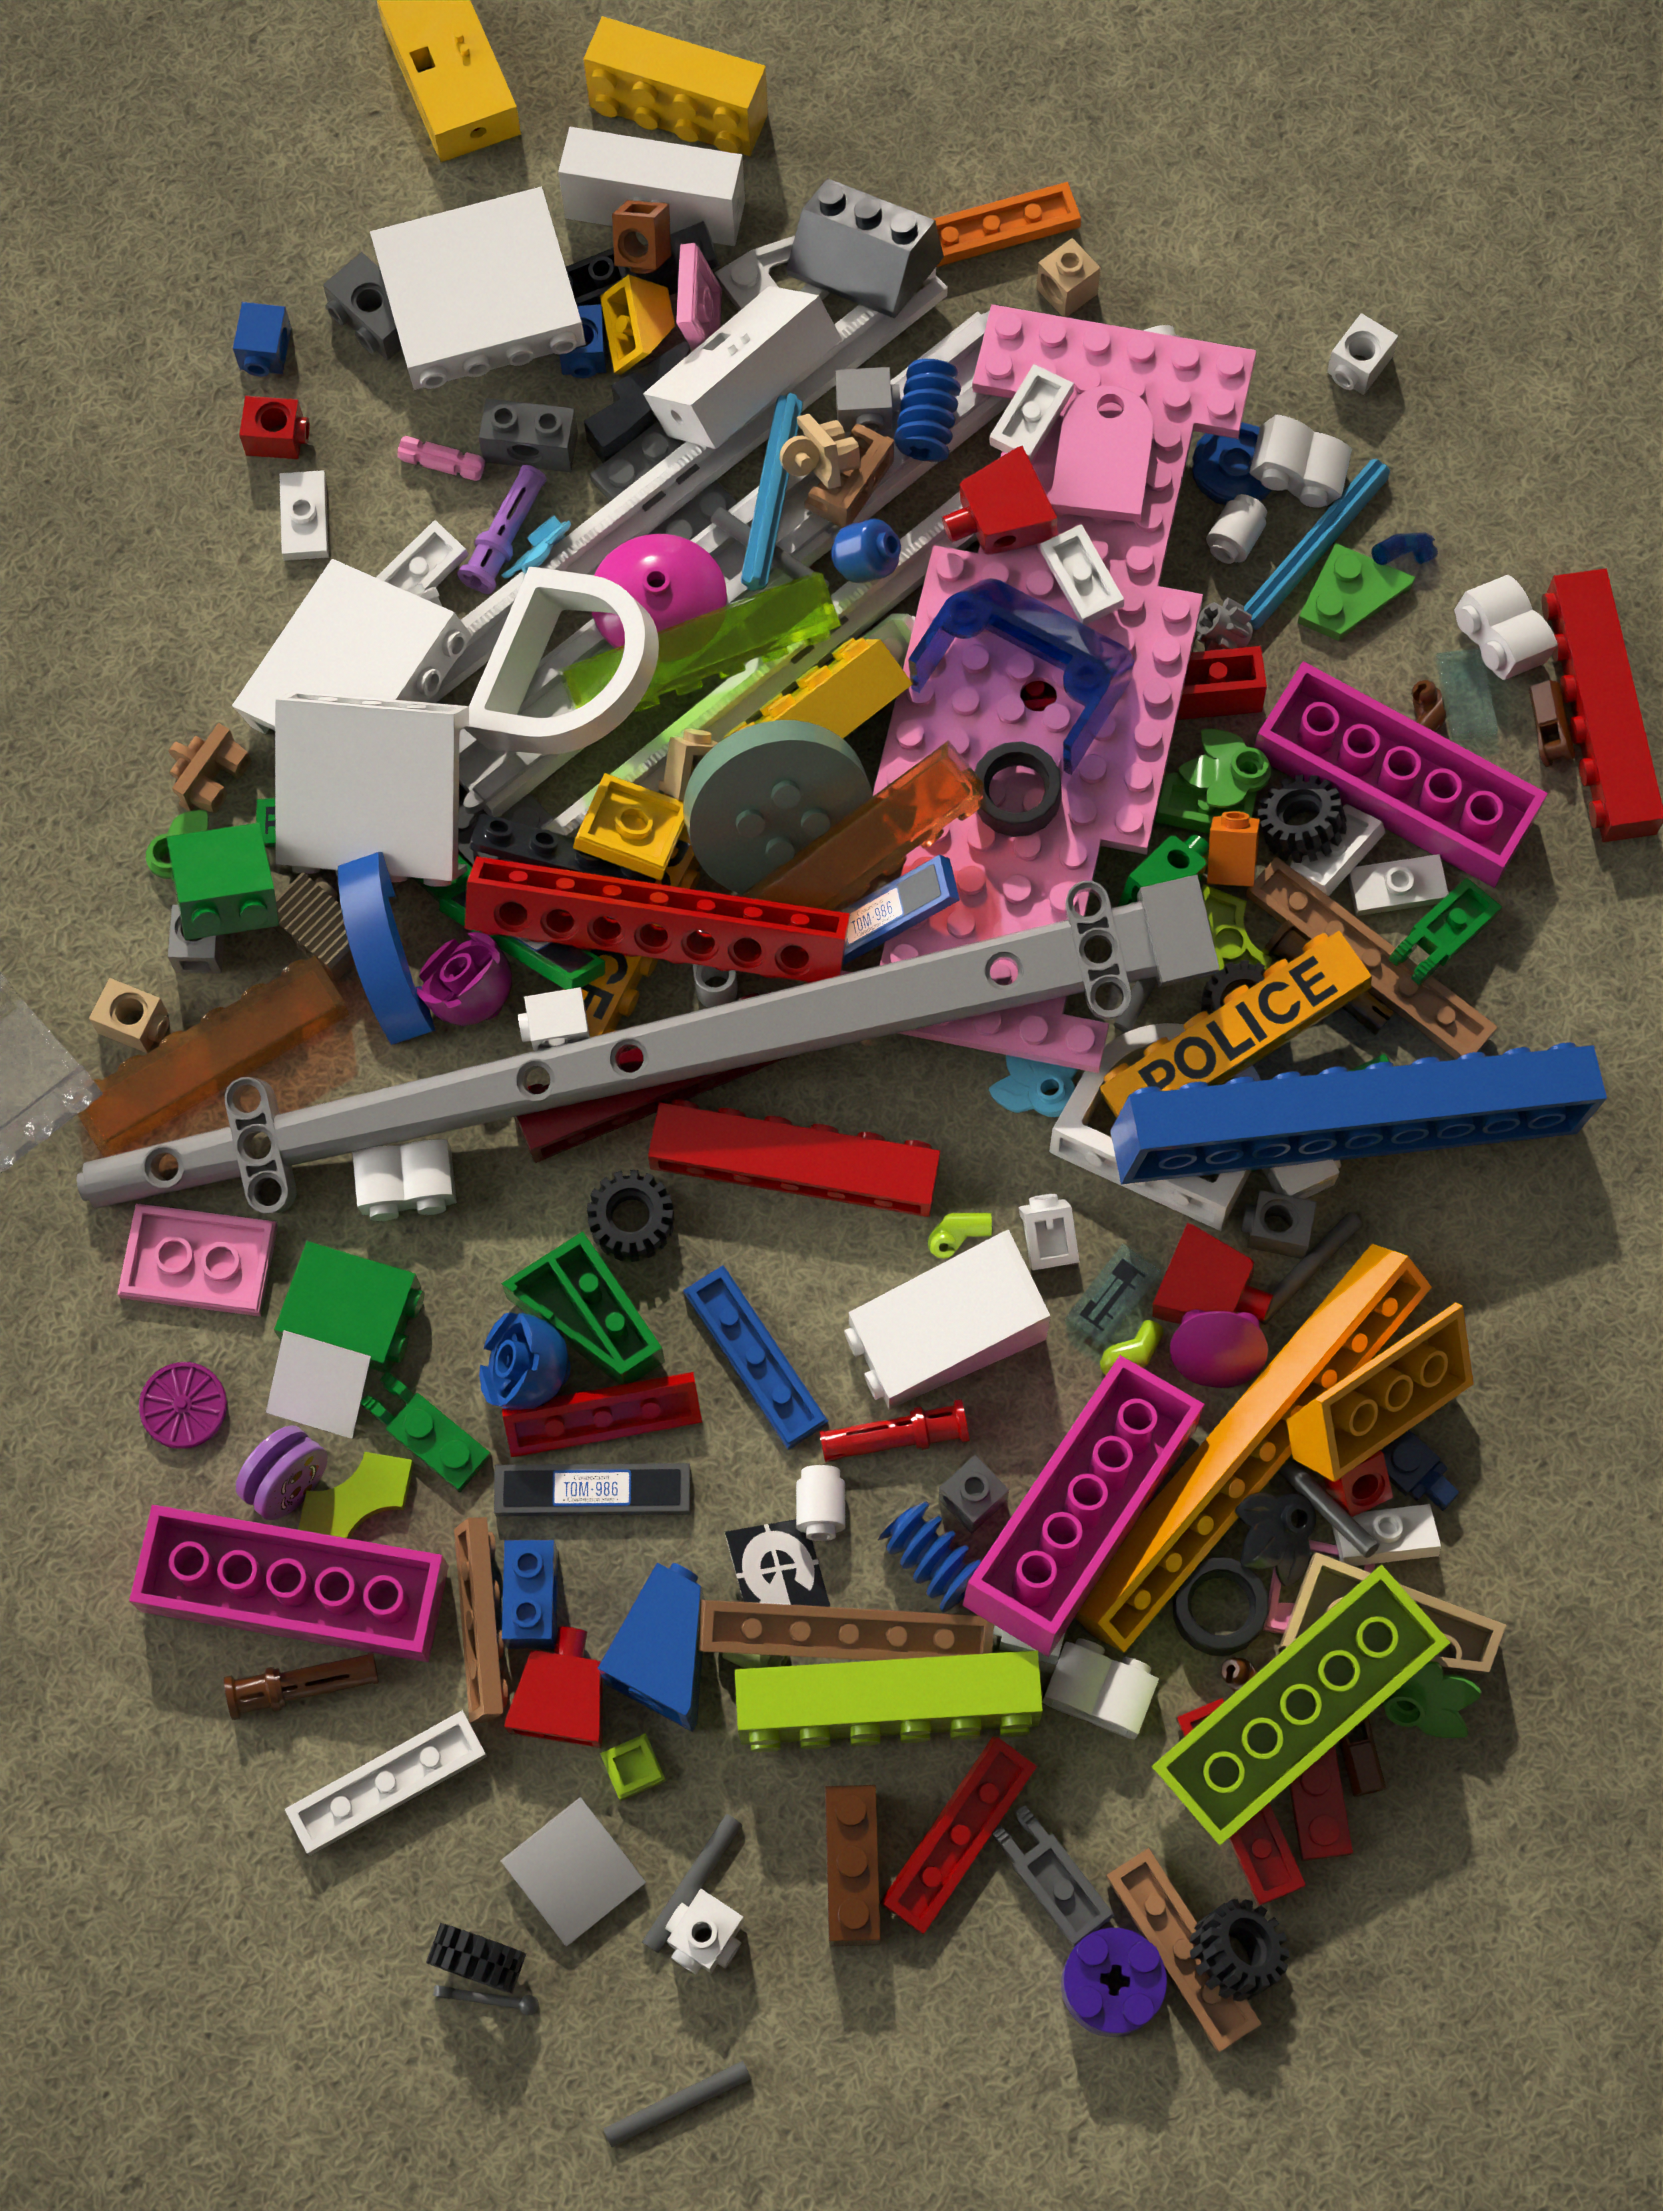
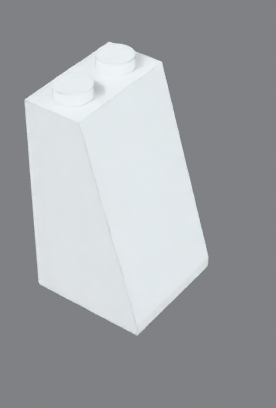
M1006 1230L850 1311L849 1325L851 1328L844 1330V1333L854 1356L857 1357L863 1354L870 1371L864 1373V1376L874 1399L877 1400L883 1397L888 1409H891L1046 1340L1050 1314L1010 1231Z

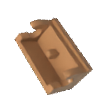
M855 424L849 437H853L858 442L861 467L840 473L841 486L828 489L820 481L817 487H812L808 493L809 496L804 502V508L840 528L853 523L894 462V439L888 436L884 437L860 424Z

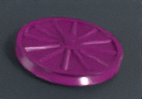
M177 1362L156 1371L144 1385L139 1398V1415L146 1431L157 1442L176 1449L192 1448L208 1441L221 1427L227 1411L226 1393L217 1376L206 1367L192 1362Z

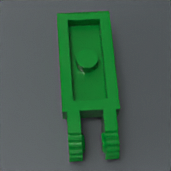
M1466 877L1413 926L1408 937L1391 954L1389 961L1397 967L1404 963L1419 946L1430 955L1415 968L1414 974L1411 977L1415 983L1421 985L1435 972L1440 964L1442 966L1446 965L1494 920L1501 911L1502 906Z
M386 1372L380 1379L383 1387L407 1405L396 1417L388 1412L381 1402L369 1395H366L361 1400V1406L386 1426L388 1434L458 1492H461L492 1457L491 1453L418 1392L414 1394L392 1374Z

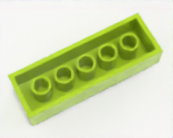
M1381 1564L1151 1767L1213 1839L1221 1845L1451 1642Z
M1038 1650L735 1669L738 1734L741 1745L751 1744L752 1752L781 1750L780 1742L800 1741L802 1749H822L831 1746L830 1739L850 1738L852 1746H871L881 1743L880 1736L900 1735L902 1743H919L930 1741V1733L950 1732V1739L968 1740L979 1738L980 1730L1000 1729V1736L1003 1737L1024 1736L1030 1734V1727L1039 1726L1043 1712Z

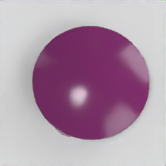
M1196 1309L1187 1312L1182 1317V1324L1177 1328L1171 1340L1170 1354L1177 1370L1188 1380L1207 1387L1229 1388L1251 1380L1261 1371L1267 1360L1268 1345L1260 1329L1259 1320L1253 1314L1247 1312L1236 1314L1226 1311L1205 1312Z

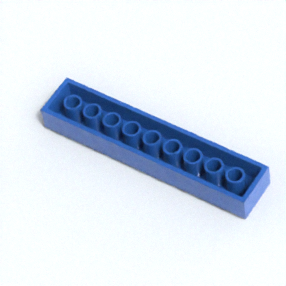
M1567 1042L1554 1045L1548 1050L1531 1052L1530 1048L1520 1047L1508 1050L1502 1055L1485 1057V1054L1482 1052H1473L1462 1055L1457 1060L1439 1061L1437 1057H1426L1414 1061L1411 1065L1393 1066L1391 1062H1379L1368 1066L1365 1070L1347 1071L1345 1067H1333L1320 1072L1318 1075L1301 1076L1299 1072H1286L1275 1076L1271 1080L1255 1081L1253 1077H1239L1228 1081L1224 1085L1208 1086L1206 1082H1192L1181 1086L1177 1090L1161 1091L1159 1087H1145L1134 1091L1128 1096L1110 1133L1121 1184L1293 1166L1332 1159L1333 1161L1573 1135L1578 1134L1605 1102L1607 1095L1594 1045L1576 1047L1575 1043Z

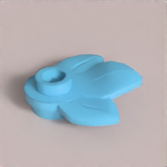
M554 515L527 537L533 547L501 576L503 578H510L521 569L526 575L529 567H539L549 556L552 547L566 537L564 534L571 527V522L568 520L567 522L560 523Z
M1006 1055V1065L1010 1075L989 1087L992 1098L1005 1109L1015 1113L1035 1109L1038 1113L1047 1117H1059L1075 1090L1072 1080L1078 1069ZM1049 1089H1059L1054 1095L1048 1096L1044 1094Z

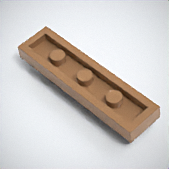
M487 1517L467 1518L454 1529L469 1722L486 1723L503 1714V1708L506 1707L508 1701V1687L506 1680L500 1678L499 1659L503 1655L504 1642L502 1641V1631L496 1629L495 1610H497L500 1600L499 1586L496 1580H492L491 1561L494 1560L496 1551L495 1537L492 1532H488Z
M1149 1848L1106 1875L1105 1878L1142 1936L1157 1948L1167 1975L1217 2053L1262 2024L1246 1999L1238 2002L1233 2001V1995L1227 1999L1219 1996L1220 1986L1218 1985L1211 1990L1205 1985L1210 1978L1205 1972L1199 1976L1196 1972L1195 1967L1201 1964L1200 1959H1191L1190 1950L1197 1945L1190 1943L1191 1934L1197 1931L1194 1929L1197 1922Z

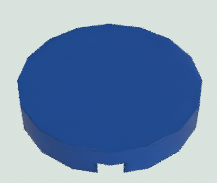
M1242 422L1238 439L1205 433L1197 442L1192 457L1193 479L1201 492L1215 503L1226 505L1227 502L1234 500L1240 494L1249 495L1261 501L1272 491L1249 473L1260 430L1258 426Z

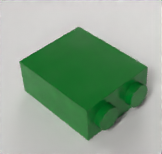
M260 823L166 836L185 940L279 926L275 890Z
M306 1241L274 1331L280 1341L285 1330L371 1356L368 1368L383 1373H390L393 1362L401 1363L404 1358L409 1337L404 1335V1331L409 1317L415 1319L418 1317L425 1293L420 1290L421 1285L415 1273Z

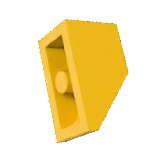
M628 274L600 296L614 373L622 375L648 356L675 327L669 291L667 287Z

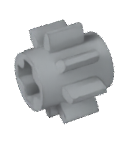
M1227 597L1223 606L1213 602L1207 605L1199 615L1196 629L1200 635L1197 637V641L1205 644V650L1207 651L1244 648L1252 637L1253 628L1249 622L1252 615L1244 611L1243 605Z

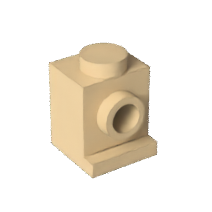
M685 729L683 738L670 737L664 780H659V790L677 800H684L686 787L694 769L701 759L718 744V742L711 739L712 733L698 729Z

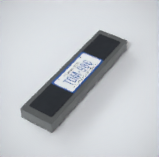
M690 1463L495 1465L494 1514L495 1516L690 1515Z

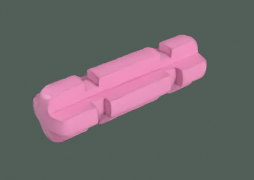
M408 436L401 439L398 447V458L407 463L416 465L417 462H420L422 467L452 475L460 473L463 478L474 481L480 480L484 471L485 460L481 456L466 452L465 455H462L460 450L427 441L423 444L420 439Z

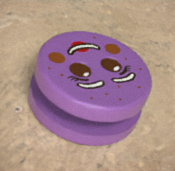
M285 1426L264 1439L247 1458L237 1477V1495L247 1504L254 1505L255 1511L266 1520L280 1519L295 1510L305 1500L306 1491H313L326 1469L328 1460L326 1450L317 1442L308 1438L309 1436L297 1426Z

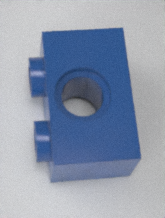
M504 1540L502 1641L507 1649H554L557 1637L558 1549L554 1540Z

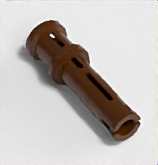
M373 1652L363 1656L326 1662L286 1672H281L279 1668L269 1667L266 1668L264 1674L236 1680L232 1675L224 1677L226 1700L232 1720L240 1719L242 1713L272 1708L274 1712L280 1711L283 1707H286L287 1701L379 1683Z

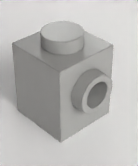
M890 367L835 370L837 420L843 426L844 432H851L855 424L863 425L877 433L882 430L892 429V412H900L901 404L899 384H891Z

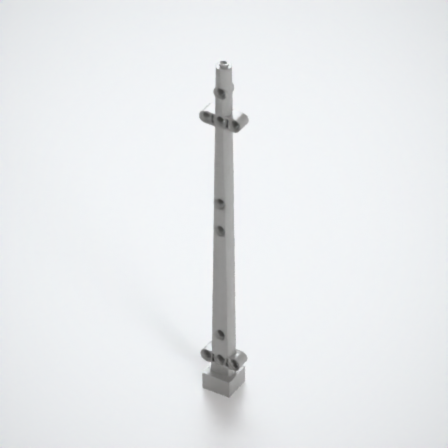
M1198 875L1141 887L1136 896L1138 902L1111 908L1108 894L1099 883L1081 881L1069 890L1066 897L1065 912L1067 920L282 1114L279 1112L275 1092L267 1082L251 1077H241L234 1080L225 1092V1107L230 1124L229 1127L85 1162L83 1164V1173H78L76 1177L78 1191L83 1201L90 1200L94 1208H100L241 1177L245 1196L249 1205L254 1210L261 1213H281L288 1210L294 1204L297 1196L292 1165L1083 992L1090 1011L1096 1017L1103 1020H1113L1120 1017L1129 1006L1131 1001L1129 982L1155 977L1157 987L1161 988L1213 976L1220 969ZM1081 892L1094 893L1100 901V910L1095 915L1089 917L1078 914L1073 906V900L1077 894ZM1101 938L1109 943L1111 956L1106 962L1096 964L1086 958L1084 946L1089 940ZM999 960L1013 962L1018 970L1017 979L1009 985L997 984L990 975L992 965ZM1111 984L1120 990L1122 1003L1117 1009L1104 1010L1097 1005L1095 992L1100 986ZM629 1046H637L642 1051L644 1059L642 1066L633 1073H626L619 1064L621 1052ZM536 1068H544L550 1076V1085L541 1094H533L527 1086L528 1074ZM254 1086L261 1095V1101L256 1110L248 1113L242 1108L240 1097L246 1088ZM263 1132L271 1141V1149L266 1157L258 1159L251 1151V1141L256 1134ZM167 1154H172L178 1162V1172L170 1180L164 1179L159 1172V1163ZM271 1178L275 1179L282 1189L280 1200L272 1206L264 1202L261 1196L263 1184Z

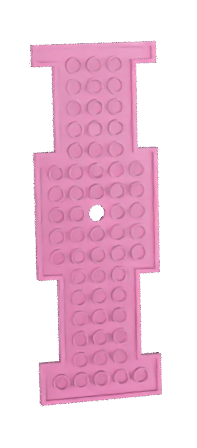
M991 304L972 382L973 392L1013 399L1033 364L1074 383L1073 394L1031 461L1049 501L1051 499L1063 416L1067 407L1078 395L1098 386H1118L1134 392L1147 404L1152 414L1154 428L1141 522L1055 513L1058 523V535L1082 524L1124 598L1123 608L1085 626H1082L1044 559L1040 549L1041 543L993 555L985 554L981 545L979 546L978 553L933 545L903 671L913 685L896 697L873 797L874 803L916 810L901 876L938 855L950 858L960 900L890 940L885 941L880 966L1067 920L1065 900L1068 892L1075 884L1081 881L1094 880L1101 846L1147 855L1203 594L1161 587L1159 583L1193 431L1238 439L1255 364L1256 350ZM1109 402L1103 404L1098 409V412L1105 418H1116L1122 414L1123 409L1120 405ZM1002 451L1001 457L1007 453ZM1044 681L1053 686L1057 693L1055 703L1048 705L1044 711H1032L1025 707L1020 695L1023 688L1031 682ZM1022 741L1039 746L1052 756L1060 770L1062 800L1057 815L1044 829L1028 836L1011 837L995 832L982 822L974 807L972 778L977 763L989 750L1003 743ZM1024 766L1007 767L993 776L989 792L993 803L999 809L1018 813L1027 812L1037 807L1043 799L1045 786L1040 774L1034 769ZM1081 892L1073 900L1075 911L1082 916L1086 915L1091 892ZM999 960L992 965L990 975L997 984L1009 985L1017 979L1018 970L1013 962ZM841 971V975L852 973L847 971ZM1067 996L904 1031L899 1034L1099 1073L1109 1023L1065 1015L1064 1010Z

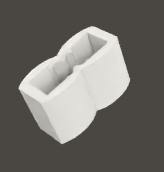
M1274 415L1260 426L1249 473L1260 480L1268 489L1277 491L1286 489L1299 498L1304 505L1320 508L1328 506L1342 496L1352 448L1335 437L1314 432L1310 427L1298 420L1282 415Z
M1509 575L1466 591L1454 609L1459 628L1479 645L1483 662L1502 680L1546 663L1558 646L1555 635L1548 623L1540 614L1532 609L1529 598L1523 588Z
M446 1139L417 1141L400 1146H378L352 1152L357 1207L362 1215H370L371 1220H392L399 1216L398 1211L417 1209V1213L422 1215H434L446 1211L447 1205L457 1203L452 1151Z
M1078 1638L1075 1644L1066 1641L1042 1703L1063 1713L1089 1721L1096 1726L1135 1740L1139 1734L1159 1678L1151 1675V1667L1139 1660L1124 1657L1121 1663L1104 1656L1105 1649L1089 1640Z

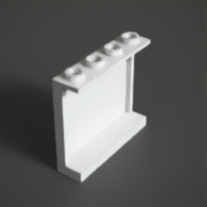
M542 186L370 231L414 390L437 388L450 380L466 376L479 377L492 369L507 365H524L537 357L552 353L566 354L573 351L576 347L586 345L582 322Z
M332 559L232 707L252 728L266 734L269 728L275 731V699L292 691L428 703L432 695L439 690L443 679L457 658L465 651L472 634L455 612Z
M292 691L276 698V864L290 865L293 872H303L305 874L317 873L320 871V868L336 870V876H338L339 865L376 852H383L391 882L406 881L407 877L424 878L425 885L448 886L452 884L453 880L467 872V864H458L460 730L469 725V706Z

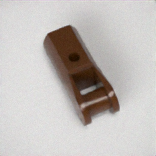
M1548 680L1530 686L1529 694L1536 725L1538 750L1545 767L1552 766L1553 760L1566 757L1568 760L1574 759L1575 749L1567 723L1560 683ZM1559 733L1560 739L1549 742L1548 736Z
M1369 1715L1354 1727H1361L1364 1740L1349 1743L1347 1734L1339 1740L1354 1797L1387 1789L1373 1738Z

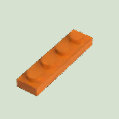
M1068 182L933 218L936 221L944 258L937 267L1080 228L1081 216Z

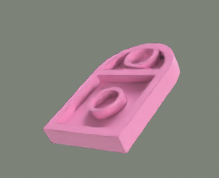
M1098 386L1078 395L1067 407L1062 421L1050 504L1055 513L1141 522L1154 426L1150 409L1137 394L1118 386ZM1113 402L1120 405L1123 412L1116 418H1105L1098 412V409L1105 403Z

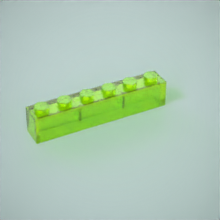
M818 572L807 574L658 631L659 653L656 669L647 691L634 711L639 712L661 703L659 695L674 689L678 696L700 689L704 686L701 679L718 673L720 679H725L742 673L746 670L744 663L761 657L763 663L779 659L789 654L787 646L804 640L807 647L830 639L832 636L829 630L839 627L841 624L823 574ZM625 644L558 669L573 711L590 702L608 685L621 663Z

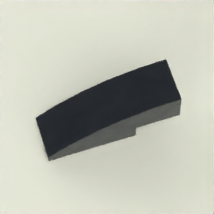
M686 341L611 385L614 403L584 420L586 440L603 464L657 421L659 422L643 393L691 353V347Z

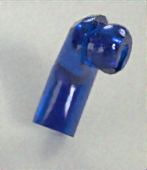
M1427 532L1396 533L1374 545L1371 554L1377 564L1386 565L1412 552L1415 562L1422 564L1436 558L1438 550L1433 544V541H1435L1434 537Z

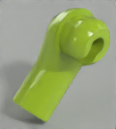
M951 1213L946 1215L929 1235V1250L936 1257L945 1259L951 1257L967 1237L992 1236L991 1213Z
M1145 1320L1134 1339L1107 1348L1100 1360L1101 1371L1107 1375L1119 1355L1145 1368L1164 1334L1162 1326L1155 1321Z

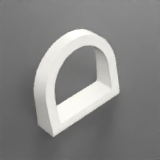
M529 567L469 705V725L464 727V729L489 750L555 755L568 753L600 740L620 725L635 709L653 678L658 661L659 638L652 617L626 590L610 580L587 574ZM563 610L605 612L618 615L625 632L623 657L611 681L594 699L572 712L557 717L532 718L517 715L558 617Z
M1163 1023L1128 1031L1105 1046L1099 1073L1090 1071L1083 1073L1052 1129L1049 1152L1221 1231L1251 1170L1220 1173L1216 1182L1213 1183L1198 1176L1121 1184L1112 1138L1087 1126L1102 1097L1099 1087L1106 1083L1103 1078L1108 1072L1123 1063H1127L1129 1067L1145 1057L1143 1052L1149 1045L1163 1037H1167L1170 1041L1184 1032L1185 1029L1183 1028L1184 1024ZM1253 1065L1232 1078L1253 1077L1255 1081H1261Z

